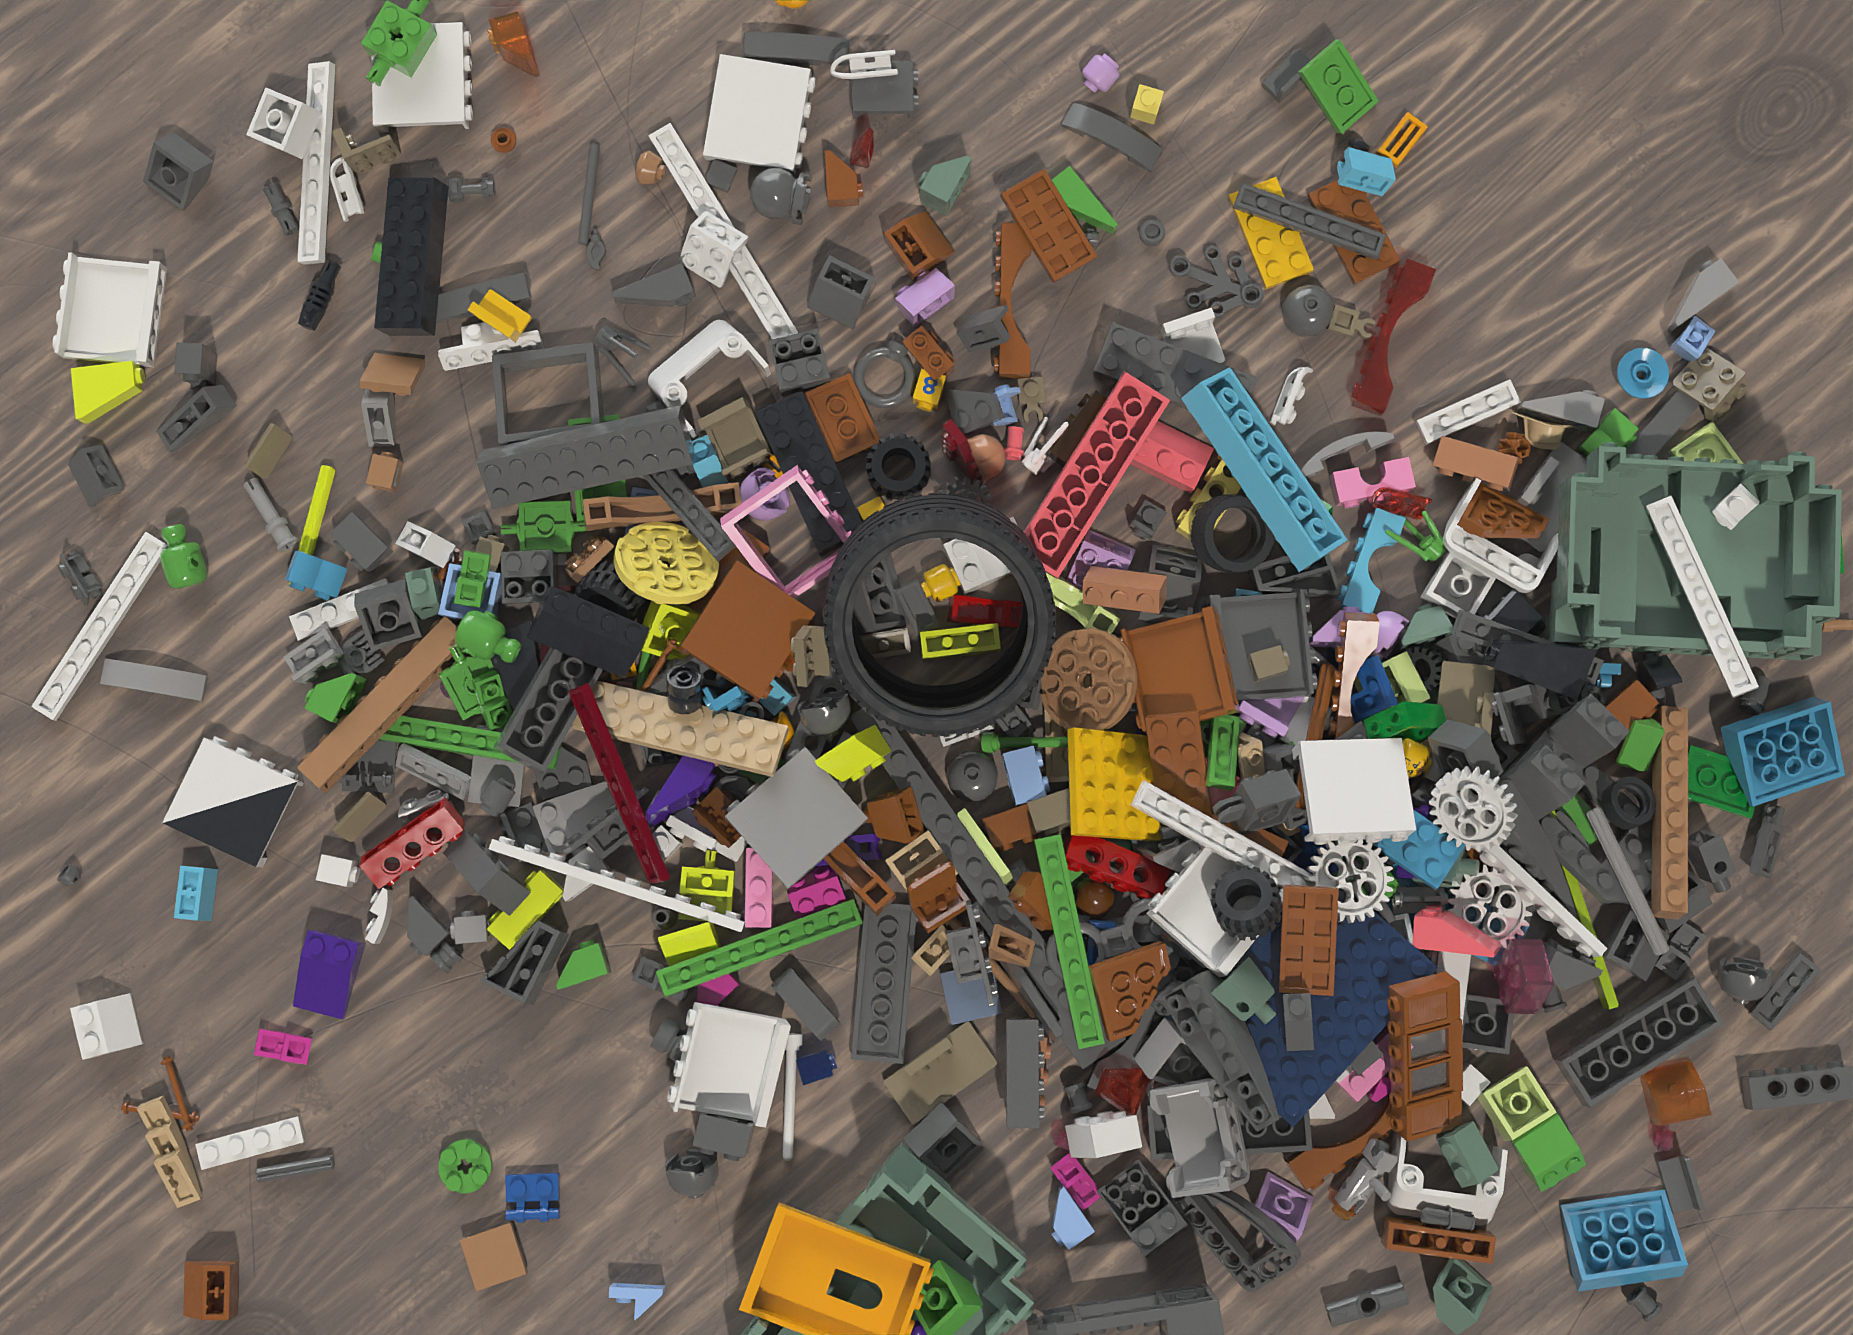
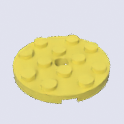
M665 522L644 523L629 529V533L618 540L614 554V567L621 581L636 594L657 604H689L704 597L715 585L719 571V562L697 537L688 533V528ZM661 561H668L670 567H668L667 564H664Z

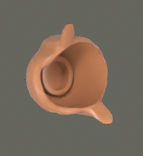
M981 434L967 440L972 450L971 453L975 458V463L983 475L982 484H985L988 479L1002 471L1006 455L998 439L991 435Z

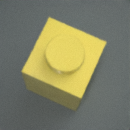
M1139 84L1130 118L1155 124L1164 91Z

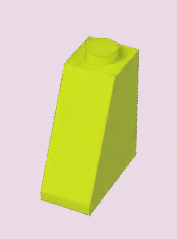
M133 361L71 368L75 418L84 424L90 423L142 392V383L145 382L143 369Z

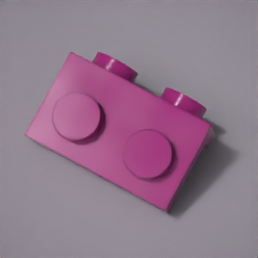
M821 866L813 872L805 874L787 890L797 919L846 902L837 874L830 866Z

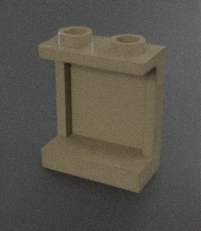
M743 397L697 420L701 430L706 431L723 468L721 473L725 477H732V479L742 477L746 474L745 470L753 466L755 468L761 467L769 462L768 458L774 456L750 401Z

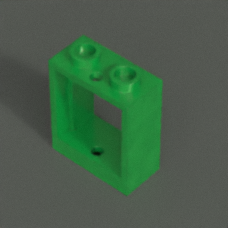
M1403 701L1363 720L1368 739L1402 738V741L1411 739L1418 743L1427 740L1432 733L1447 721L1442 705Z

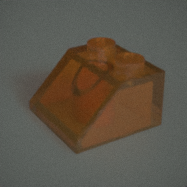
M519 12L489 19L491 29L487 30V34L495 53H500L505 62L533 77L540 76L528 33Z
M1692 1061L1656 1067L1640 1076L1652 1124L1661 1126L1712 1115L1706 1089Z

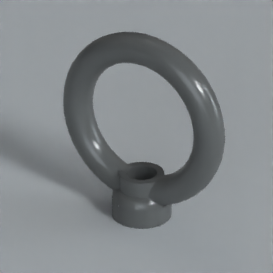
M890 341L888 347L873 349L860 359L855 369L854 382L861 398L865 402L878 408H892L900 405L910 396L916 378L914 367L906 356L908 349L905 346ZM882 357H887L900 363L905 372V383L902 390L890 398H880L873 395L866 387L864 379L865 371L869 364Z

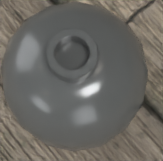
M1307 284L1297 287L1288 294L1283 303L1282 314L1284 324L1292 333L1300 337L1321 334L1327 329L1333 317L1334 305L1331 296L1326 290L1317 285Z
M842 691L820 694L816 696L817 700L809 703V699L798 705L797 709L802 724L814 734H824L825 738L837 736L839 730L846 726L851 716L849 696L847 693L844 695Z
M969 750L958 754L952 759L947 769V782L950 790L956 797L966 802H978L987 798L993 793L998 782L996 764L988 755L981 751Z
M1734 957V962H1726V958H1722L1719 961V985L1728 996L1733 998L1734 1002L1748 1004L1749 1001L1762 998L1770 990L1774 975L1772 967L1768 971L1764 969L1763 962L1743 957Z
M698 1149L687 1150L689 1156H682L680 1158L679 1153H677L665 1162V1171L670 1187L675 1192L688 1196L691 1199L699 1198L715 1185L719 1172L717 1156L714 1158V1153L713 1155L700 1153Z

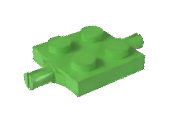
M571 501L519 503L517 523L501 524L502 535L517 534L520 541V551L553 550L557 554L573 553V537L575 532L586 531L584 521H574Z
M455 644L449 650L456 662L451 667L438 673V676L460 718L465 720L474 714L482 713L471 679L495 669L490 659L483 660L478 657L475 659L472 656L465 657L463 652H461V648Z

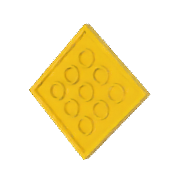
M1083 728L1067 729L1071 835L1141 841L1161 840L1159 834L1160 822L1131 806L1142 781H1146L1154 786L1148 736Z

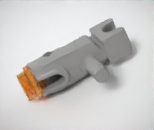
M1371 1139L1362 1151L1365 1157L1358 1165L1352 1166L1346 1181L1342 1184L1333 1200L1332 1211L1340 1218L1350 1221L1352 1217H1356L1358 1211L1367 1203L1373 1191L1383 1201H1387L1391 1197V1193L1380 1179L1384 1172L1390 1173L1398 1161V1156L1386 1152L1389 1148L1387 1143L1378 1139Z

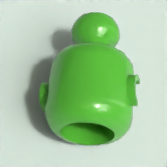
M183 524L163 528L161 532L162 538L167 542L169 548L162 550L160 561L166 581L173 589L202 583L208 576L201 547L196 542L187 543L185 538L187 530Z
M476 610L469 611L460 622L454 637L456 645L463 649L461 652L470 654L474 659L478 657L483 660H489L495 654H498L503 661L513 663L522 646L518 640L504 637L506 632L504 625L498 621L497 616L488 611L484 613Z

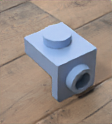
M1007 384L995 388V394L998 396L1005 418L995 422L994 426L1011 425L1018 422L1011 397L1021 393L1020 387L1010 388Z

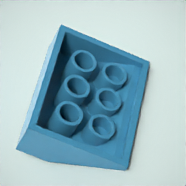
M1811 697L1721 727L1726 754L1747 801L1752 807L1845 776L1830 701Z
M1665 1190L1560 1205L1569 1262L1577 1292L1683 1276L1688 1263Z

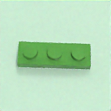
M1225 715L1211 719L1206 786L1232 791L1235 787L1240 717Z

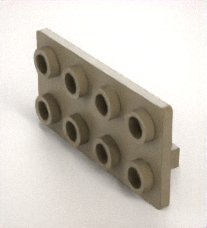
M1450 661L1442 662L1437 704L1443 706L1446 720L1449 719L1483 728L1491 736L1493 719L1492 700H1495L1493 693L1495 668L1487 665Z
M967 1021L889 1076L883 1083L909 1121L915 1124L928 1115L941 1102L945 1103L995 1067L997 1061L970 1022Z

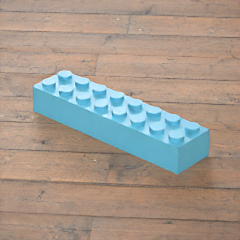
M1230 367L1200 382L1181 398L1188 411L1193 415L1203 433L1208 437L1218 455L1221 456L1233 477L1236 478L1246 496L1255 506L1261 518L1265 521L1299 572L1348 540Z

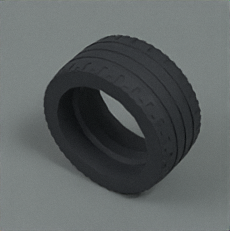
M1237 494L1220 495L1205 502L1196 512L1190 530L1192 547L1198 558L1215 570L1229 573L1245 572L1259 566L1269 555L1275 537L1247 496ZM1229 508L1240 509L1247 516L1251 525V539L1248 547L1241 556L1235 559L1223 557L1217 551L1213 541V529L1216 520Z

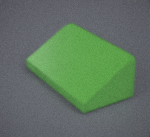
M1655 719L1633 720L1629 729L1630 732L1626 736L1615 763L1619 766L1647 771L1665 730Z

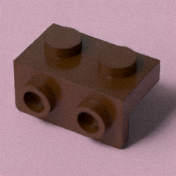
M718 785L692 810V813L701 826L707 827L714 834L713 836L719 844L730 848L741 837L731 823L725 819V816L728 814L726 809L736 800Z

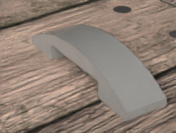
M1365 432L1342 438L1316 453L1300 471L1308 479L1322 472L1324 467L1321 461L1363 444L1368 453L1390 443L1394 439V435L1387 432Z
M105 659L100 684L203 701L208 676L145 664Z

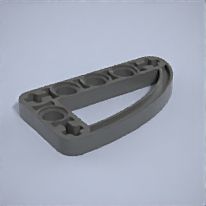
M1230 1190L1172 1198L1171 1191L1169 1192V1200L1243 1289L1250 1292L1257 1291L1294 1268L1300 1260L1301 1251L1293 1240L1263 1211L1236 1192ZM1200 1195L1216 1200L1241 1215L1267 1237L1275 1247L1254 1260ZM1194 1211L1201 1212L1205 1217V1221L1197 1219ZM1211 1232L1219 1233L1223 1241L1215 1240ZM1228 1252L1238 1255L1240 1262L1230 1259ZM1283 1254L1290 1255L1284 1258L1283 1261L1280 1259ZM1263 1262L1271 1263L1275 1271L1267 1270Z

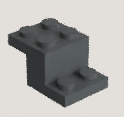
M1152 544L1147 573L1167 576V594L1159 614L1139 611L1140 620L1156 624L1193 614L1202 570V560L1196 554Z

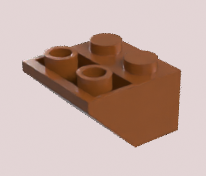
M926 211L907 217L884 232L885 243L913 282L926 270L930 271L955 254V251Z
M185 1261L183 1316L199 1320H230L237 1316L239 1261Z

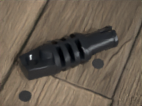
M326 260L319 279L312 283V288L309 290V295H307L306 302L303 304L298 321L301 327L315 331L325 315V310L328 308V303L334 294V282L341 270V266L334 262L330 264V261Z

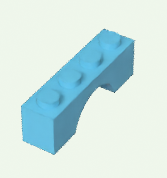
M1379 508L1374 509L1371 514L1367 513L1362 525L1366 530L1363 538L1359 537L1356 542L1354 551L1357 552V556L1354 562L1350 561L1345 575L1349 576L1346 586L1342 585L1340 588L1341 595L1337 598V600H1340L1338 608L1359 607L1360 612L1373 614L1380 590L1370 579L1368 573L1369 559L1376 549L1393 546L1397 543L1385 531L1390 530L1400 536L1406 518Z

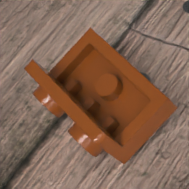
M920 326L903 340L904 346L934 381L943 374L948 377L954 372V358L947 350L943 351L937 344L939 342L930 330L926 331L923 326Z

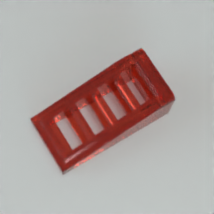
M867 128L854 142L850 157L851 165L867 169L870 166L875 147L873 129Z

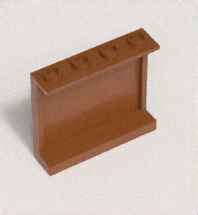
M737 560L714 592L677 651L684 656L690 654L753 696L752 701L757 702L761 697L766 699L774 686L770 683L775 676L779 678L786 669L787 664L784 661L788 655H794L791 651L792 638L796 636L803 625H814L815 622L811 619L815 612Z
M1213 606L1202 608L1200 613L1130 631L1125 628L1121 629L1122 637L1119 639L1129 649L1136 665L1137 689L1133 703H1137L1139 713H1136V722L1139 729L1142 728L1143 732L1147 733L1145 717L1150 715L1199 710L1200 721L1240 712L1219 614L1216 608Z

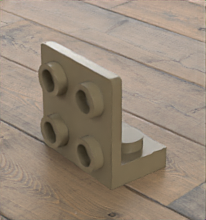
M342 128L332 131L344 161L353 170L354 174L367 173L373 169V166L380 163H391L397 156L401 155L399 148L390 135L359 147L352 135H346Z

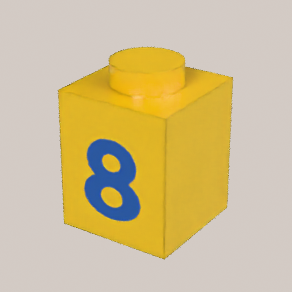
M921 369L913 395V403L917 404L916 407L918 409L931 412V409L938 410L946 383V376L942 375L934 381L924 369Z

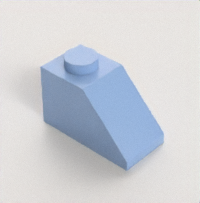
M1063 1185L1058 1187L1052 1223L1055 1232L1052 1233V1236L1060 1247L1065 1245L1070 1250L1095 1231Z

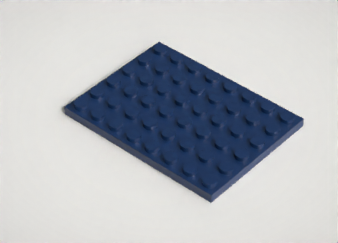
M1339 888L1338 901L1343 903L1346 900V893ZM1354 894V902H1357L1358 899ZM1375 911V916L1371 918L1364 913L1365 921L1359 922L1356 915L1353 923H1348L1346 916L1343 921H1337L1334 996L1311 995L1314 1050L1287 1051L1283 994L1296 993L1279 992L1283 912H1280V922H1275L1276 928L1273 931L1268 929L1266 931L1267 935L1263 938L1260 934L1231 971L1222 977L1224 980L1235 968L1250 957L1274 989L1275 993L1268 999L1267 1003L1277 1014L1267 1024H1264L1254 1013L1245 1023L1264 1066L1277 1112L1293 1128L1388 1024L1389 1008L1387 998L1389 997V986L1432 975L1438 969L1434 963Z

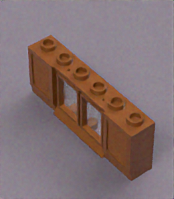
M1444 971L1389 986L1387 1005L1389 1008L1388 1031L1390 1033L1388 1053L1391 1060V1069L1389 1070L1391 1093L1389 1099L1392 1105V1116L1390 1117V1124L1392 1129L1408 1142L1462 1125L1463 1038L1462 1019L1460 1018V982Z

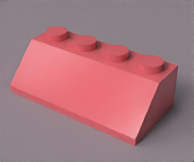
M1157 421L1130 465L1192 494L1214 448Z

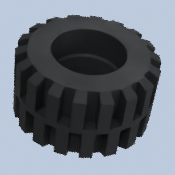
M893 433L889 434V437L886 439L884 437L879 439V443L871 447L872 451L868 453L866 464L868 480L873 490L875 489L878 495L881 497L885 496L889 501H892V499L902 501L906 497L921 494L922 489L927 486L931 475V461L928 451L924 449V445L921 442L918 443L915 437L910 436L909 438L903 433H900V436H895ZM893 455H905L913 461V474L903 481L891 480L885 475L883 470L885 461Z
M608 562L597 563L583 577L574 592L575 596L634 621L646 598L633 592L621 581L615 570L614 562L612 564Z
M1248 865L1242 866L1241 870H1238L1237 867L1231 868L1232 872L1229 874L1224 872L1221 875L1222 880L1217 879L1214 883L1216 889L1211 890V906L1221 929L1224 932L1227 931L1228 935L1232 938L1238 935L1239 940L1245 941L1246 937H1250L1252 941L1257 940L1256 936L1260 934L1263 938L1267 935L1266 931L1268 929L1273 931L1276 928L1275 922H1280V912H1283L1282 901L1276 882L1273 878H1270L1269 873L1265 870L1261 873L1260 868L1255 866L1252 870L1249 869ZM1256 896L1260 898L1259 903L1250 910L1240 911L1233 908L1234 904L1242 897Z

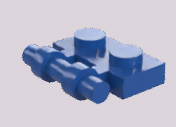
M560 1172L505 1175L506 1202H516V1210H506V1221L516 1220L517 1223H525L526 1220L540 1219V1222H549L550 1219L560 1218V1208H550V1201L560 1200ZM526 1201H540V1209H526Z

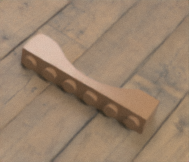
M739 482L691 490L713 517L724 516L741 504ZM660 495L583 499L582 506L586 531L636 526L650 522L681 521Z

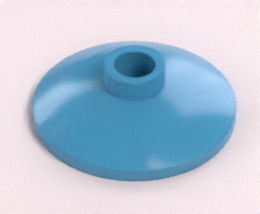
M1636 348L1629 351L1621 358L1617 367V379L1621 388L1635 398L1647 399L1654 397L1665 388L1668 382L1669 369L1665 359L1658 352L1649 348ZM1637 371H1641L1644 374V379L1637 378Z

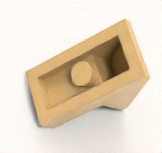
M943 925L911 957L929 976L950 955L945 933L948 930Z

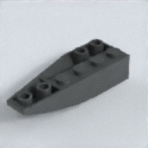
M1499 780L1497 783L1499 786L1508 785L1504 790L1505 794L1512 793L1514 795L1509 802L1517 804V807L1512 812L1518 815L1513 821L1515 827L1512 831H1509L1511 834L1506 840L1503 839L1499 846L1575 917L1576 911L1569 887L1547 835L1512 780ZM1472 791V793L1478 795L1477 791ZM1487 810L1489 814L1495 816L1494 812Z
M1211 970L1199 973L1161 997L1186 1045L1254 1129L1259 1131L1280 1120L1261 1058L1245 1021H1241L1211 994L1223 981L1222 977H1217Z

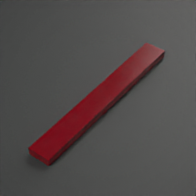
M589 683L568 690L648 883H660L670 879Z

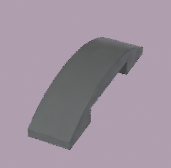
M1077 103L1072 104L1061 126L1082 137L1086 135L1129 157L1128 161L1149 172L1152 171L1163 150L1156 143L1128 125L1104 113Z

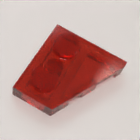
M1104 1068L1095 1093L1120 1111H1125L1126 1115H1136L1150 1078L1147 1077L1141 1068Z

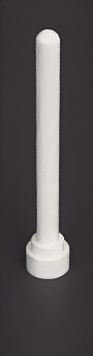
M789 1033L785 1047L786 1071L783 1159L785 1161H790L793 1158L796 1057L799 1046L802 1045L803 1034Z

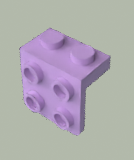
M1305 697L1254 701L1243 700L1239 703V717L1250 725H1253L1255 722L1262 726V732L1274 739L1277 736L1281 738L1288 731L1289 727L1287 726Z

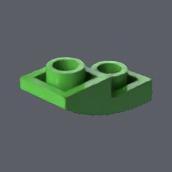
M493 670L471 679L488 729L493 731L505 726L512 715L509 699L504 695L499 673Z

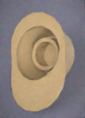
M1511 412L1524 417L1525 438L1532 446L1540 449H1558L1565 428H1572V425L1545 422Z

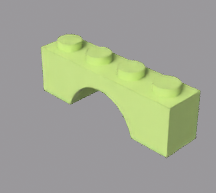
M1046 571L1053 592L1055 606L1073 616L1087 629L1094 628L1113 633L1123 615L1110 607L1083 604V590L1061 576L1056 578Z

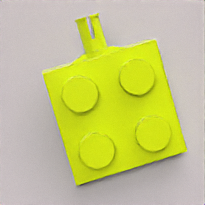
M706 850L704 866L697 868L682 867L680 895L691 898L690 903L700 906L701 902L716 906L715 912L725 915L726 910L732 912L736 871L721 870L715 867L717 851ZM681 912L678 915V919L706 921Z

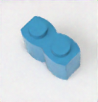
M295 551L284 580L290 582L289 587L302 592L305 591V588H309L315 591L314 596L329 601L330 596L338 597L347 568L301 551Z

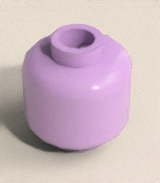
M1105 53L1102 56L1095 55L1082 71L1083 76L1086 78L1084 84L1094 93L1098 89L1102 92H1107L1120 76L1117 70L1119 65Z

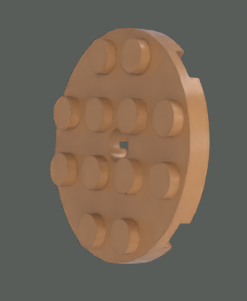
M1094 628L1068 632L1052 645V654L1041 678V700L1050 717L1065 729L1083 728L1105 731L1116 725L1126 715L1133 703L1137 689V670L1134 659L1126 645L1109 632ZM1087 674H1091L1093 686L1086 688L1083 684V679Z

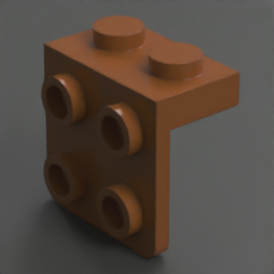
M951 861L937 865L931 873L923 878L918 877L914 879L907 888L911 911L927 933L967 909L965 901L970 900L957 883L955 867Z

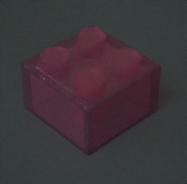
M1511 939L1509 945L1503 951L1498 964L1494 967V978L1498 980L1500 988V1001L1504 1003L1506 1013L1537 1014L1555 985L1543 941Z

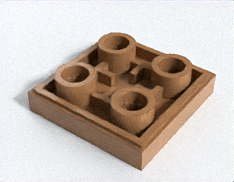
M374 353L360 379V388L369 389L372 392H392L400 396L411 395L425 368V359Z
M592 535L584 543L585 549L579 555L577 553L573 554L566 561L567 567L565 572L576 583L614 547L603 535H598L597 537Z
M512 1222L460 1240L476 1291L528 1273Z

